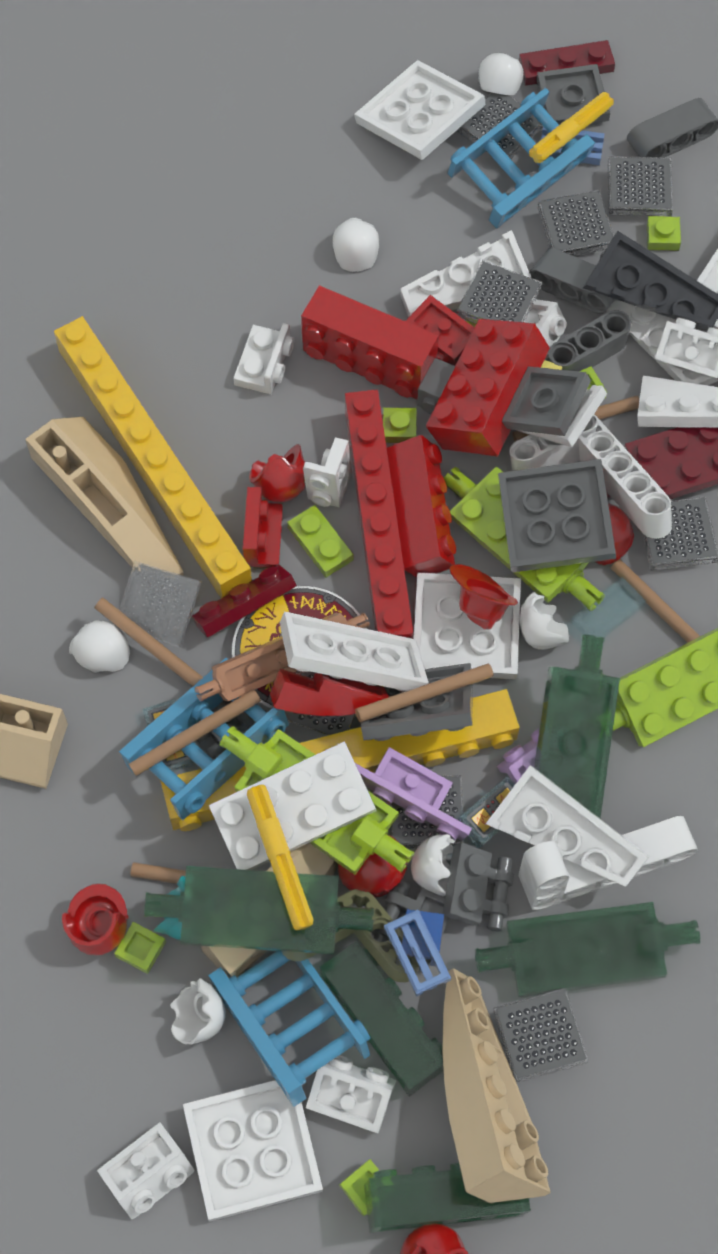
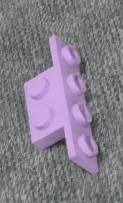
M390 747L375 773L356 764L365 786L373 791L372 794L388 805L394 802L405 808L404 813L411 819L420 823H424L425 820L438 827L436 831L440 835L449 834L450 838L454 841L457 838L463 841L472 830L471 827L439 810L453 784L444 777Z

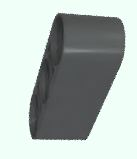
M696 98L636 125L628 133L627 141L640 158L663 159L710 137L718 129V119L702 98Z
M549 248L529 271L532 280L540 282L539 289L594 313L604 314L615 301L613 298L583 288L596 265L558 249Z
M619 310L605 313L550 346L547 361L562 366V370L581 371L588 367L596 366L625 348L631 328L629 316ZM610 330H616V331H618L619 333H614V332H611ZM584 345H589L593 348H586ZM556 361H564L566 364H560Z

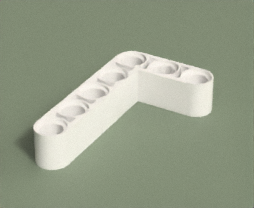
M596 415L592 416L573 447L533 435H528L511 445L510 460L512 471L601 459L606 491L640 531L650 538H662L672 530L670 498Z
M676 816L622 835L649 856L634 877L679 862L698 852L684 816ZM555 841L543 842L525 851L518 875L532 910L544 909L616 884V882L562 858Z

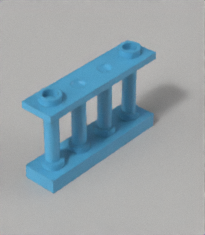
M544 88L537 95L534 92L529 94L521 102L519 109L467 149L464 146L459 148L450 158L451 164L447 174L452 178L461 170H464L493 202L491 205L493 210L489 221L496 229L590 155L595 145V142L588 134L578 141L576 138L570 140L562 147V154L554 159L551 156L543 162L537 163L539 165V172L532 177L529 174L525 176L501 149L497 142L510 133L529 154V150L536 143L520 125L532 115L549 133L559 126L543 108L550 93L547 88ZM487 151L514 181L516 190L510 195L502 194L473 161Z
M213 670L119 751L127 768L132 773L133 771L129 763L214 713L212 710L223 701L219 693L200 701L196 696L199 693H195L194 689L212 681ZM256 704L244 711L256 722L244 735L257 744L261 742L265 744L278 729L284 732L286 727L289 726L284 710L273 707L269 712H266ZM224 723L214 729L213 732L222 739L224 735L229 736L227 731L230 727ZM193 742L181 749V751L196 763L202 771L188 784L183 782L162 761L149 768V770L176 794L170 801L177 815L184 820L191 813L200 810L206 799L245 765V762L227 749L213 760Z
M285 926L278 930L280 937H282ZM292 938L291 944L298 942L301 946H304L303 940L297 941L295 938ZM279 949L237 978L235 975L228 978L221 967L208 975L214 989L222 997L223 1003L293 1107L307 1099L302 1085L306 1083L305 1078L351 1047L355 1046L363 1059L370 1056L367 1041L371 1038L367 1030L359 1020L352 1022L308 959L295 961L303 972V976L256 1006L253 1003L249 1007L242 999V996L246 994L245 990L289 962L290 959H287L281 949ZM313 987L324 1004L278 1035L272 1033L268 1036L261 1027L266 1023L265 1018ZM334 1016L345 1033L298 1065L292 1063L288 1066L281 1056L286 1053L285 1048Z

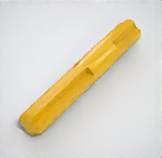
M607 92L599 94L529 150V156L534 159L535 163L543 162L609 110L614 104L613 98Z
M254 786L247 790V798L268 860L274 871L293 928L295 930L306 929L313 925L314 919L291 858L282 827L276 816L266 786Z

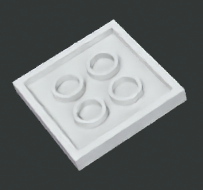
M417 60L360 108L354 116L356 123L423 160L483 108L486 102L483 94Z
M418 573L414 639L417 641L424 669L471 663L473 669L489 663L494 674L491 678L517 679L521 578L491 577L509 595L517 599L518 604L515 606L509 605L502 619L495 622L491 629L486 630L473 623L467 617V614L460 610L461 585L451 574Z
M276 1080L183 1104L209 1222L323 1192L302 1102L293 1107Z

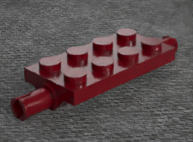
M676 427L625 443L624 445L625 449L668 495L670 500L718 485V427ZM607 492V500H609L612 497Z

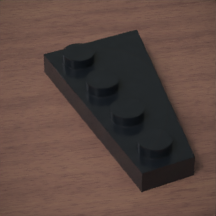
M619 231L613 236L583 287L584 289L675 320L678 317L695 322L696 327L707 331L709 327L713 328L718 319V294Z

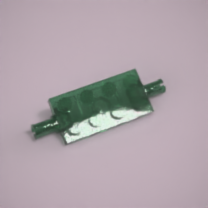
M583 634L581 636L582 642L578 666H575L574 669L548 667L534 768L601 819L620 678L606 676L603 674V670H600L605 638L600 636L596 638L594 635Z
M186 866L185 891L181 892L180 895L151 894L146 892L144 917L179 918L178 922H182L181 945L334 954L335 932H338L339 929L372 932L374 908L340 906V902H337L339 876L297 873L314 920L313 925L303 930H295L274 872Z
M647 902L509 920L506 924L509 938L507 946L475 949V961L477 962L478 973L511 968V971H514L518 997L562 990L568 991L665 978L667 976L664 951H667L668 947L700 944L701 938L700 931H696V928H699L696 920L664 925L663 921L659 922L656 917L654 903Z

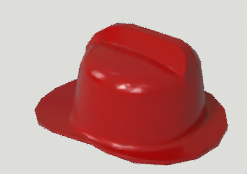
M454 564L450 567V574L461 585L460 610L467 614V617L481 628L491 629L495 622L502 619L509 605L515 606L518 604L517 599L509 595L496 581L480 570L462 564Z

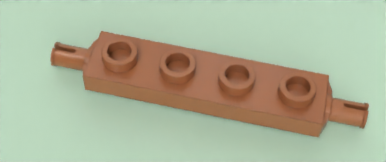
M333 613L322 618V620L360 628L370 626L369 621H365L368 620V617L364 613L348 621L341 613ZM281 636L211 667L213 670V680L194 689L195 693H199L196 696L200 701L219 693L223 700L231 701L253 689L255 690L275 681L280 668L290 672L298 670L288 666L283 637Z

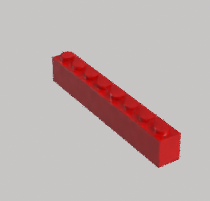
M378 389L345 393L346 422L375 631L413 639L414 633Z

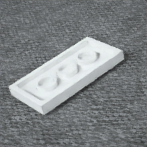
M285 611L283 613L280 627L288 666L302 672L311 671L325 674L337 679L345 678L360 681L371 686L380 685L394 688L401 692L429 684L416 639Z
M345 741L209 805L238 873L241 875L270 862L247 798V790L254 786H266L290 852L377 811Z

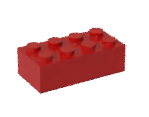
M320 285L301 315L303 351L317 360L323 359L333 363L342 371L361 375L372 384H382L389 387L403 397L418 398V388L434 359L438 356V335Z
M489 319L478 320L426 424V428L442 450L498 457L510 433V429H506L502 419L527 367L541 368L550 349L535 323Z

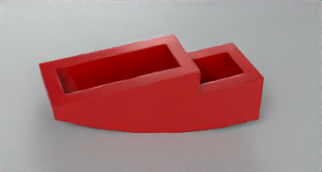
M281 668L270 691L274 708L316 716L356 714V708L389 697L384 686H371L360 681L345 678L337 679L320 673H315L314 678H309Z

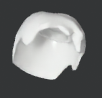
M493 53L480 63L478 82L482 90L514 96L517 93L523 80V68L517 59L504 53Z
M350 218L335 229L333 249L340 267L350 272H359L369 269L374 265L379 251V235L372 224L358 218Z
M533 592L521 605L519 616L520 628L526 642L533 648L541 650L568 643L569 633L567 625L555 622L552 618L556 611V606L545 605L543 603L544 596Z
M96 620L85 624L70 643L69 653L73 654L76 661L82 667L94 673L101 671L116 672L123 669L129 661L130 646L120 628L112 623Z
M439 834L424 840L416 849L410 867L413 880L424 889L441 896L446 895L448 878L450 876V865L446 861V855L453 853L454 846L451 844L455 842L450 838L449 834Z
M199 978L197 982L191 981V987H185L180 992V995L170 1004L176 1013L171 1032L173 1037L183 1044H195L209 1040L219 1033L225 1021L226 1009L222 997L210 983L205 982L202 978Z

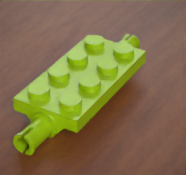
M496 466L483 480L475 484L458 467L452 468L450 471L454 475L452 476L447 473L444 480L446 485L462 499L450 510L452 520L511 570L498 473L503 471ZM588 563L513 572L538 595L544 596V600L547 603L558 593L565 592L567 594L570 592L589 611H593L596 608L595 602L599 605L605 598L603 592H600L584 578L583 570Z
M718 628L610 682L616 695V702L613 703V708L587 720L588 727H594V729L590 730L593 737L599 740L623 726L631 730L638 746L645 747L718 709Z
M232 726L227 731L229 736L224 735L219 744L245 762L246 770L234 786L236 792L315 755L279 729L268 742L257 744ZM370 792V797L377 811L310 842V844L354 875H356L370 854L376 853L396 867L398 871L402 872L406 868V862L409 863L415 853L387 835L388 829L398 817L399 812Z

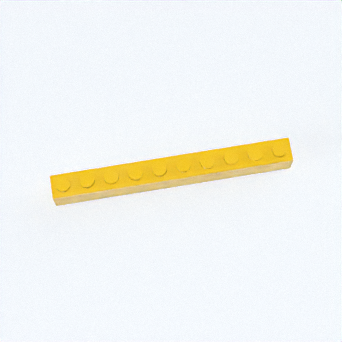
M81 316L54 330L60 354L220 598L228 595L235 586L251 582V568L84 317Z
M504 689L474 697L473 726H467L458 731H448L445 729L430 731L421 736L407 734L393 736L385 741H377L375 739L363 740L362 730L359 727L301 742L300 744L316 755L345 741L354 762L375 773L389 747L420 765L424 764L425 767H434L442 764L446 758L458 755L459 758H468L479 753L480 749L492 746L494 749L508 747L513 744L514 740H517L520 727L508 691ZM243 766L206 799L200 810L191 813L184 820L177 815L170 801L176 794L161 781L173 830L191 831L199 828L202 825L201 823L215 820L209 805L236 793L234 786L243 776L246 767ZM202 769L178 774L177 776L188 784Z

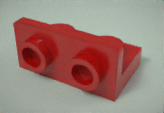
M429 295L405 321L438 335L437 359L456 366L475 328L432 295Z
M247 487L243 554L249 567H277L280 562L283 506L282 504L268 503V500H262L261 487Z

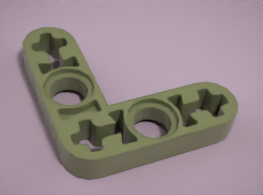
M356 889L349 891L311 912L314 920L313 925L303 930H295L291 923L283 930L280 949L287 959L292 961L306 960L354 933L392 980L404 983L409 982L402 965L396 964L398 957L393 950L394 948L390 940L379 942L373 939L370 934L375 929L385 930L384 925L392 922L393 919L369 892ZM355 904L358 908L364 906L365 912H362L360 909H355L351 912L352 905ZM322 919H332L338 924L339 928L334 931H325L319 926L318 922ZM398 928L395 932L402 944L403 932ZM292 938H295L297 941L305 939L304 946H301L298 942L291 944ZM407 956L417 975L419 965L415 957Z

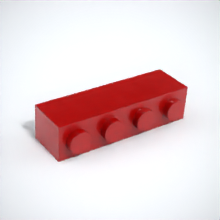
M419 435L387 447L404 570L416 578L418 573L438 574L449 570L455 564L454 554H456V544L450 534L449 527L452 517L446 505L444 495L447 492V485L440 469L442 454L436 444L431 443L423 435Z

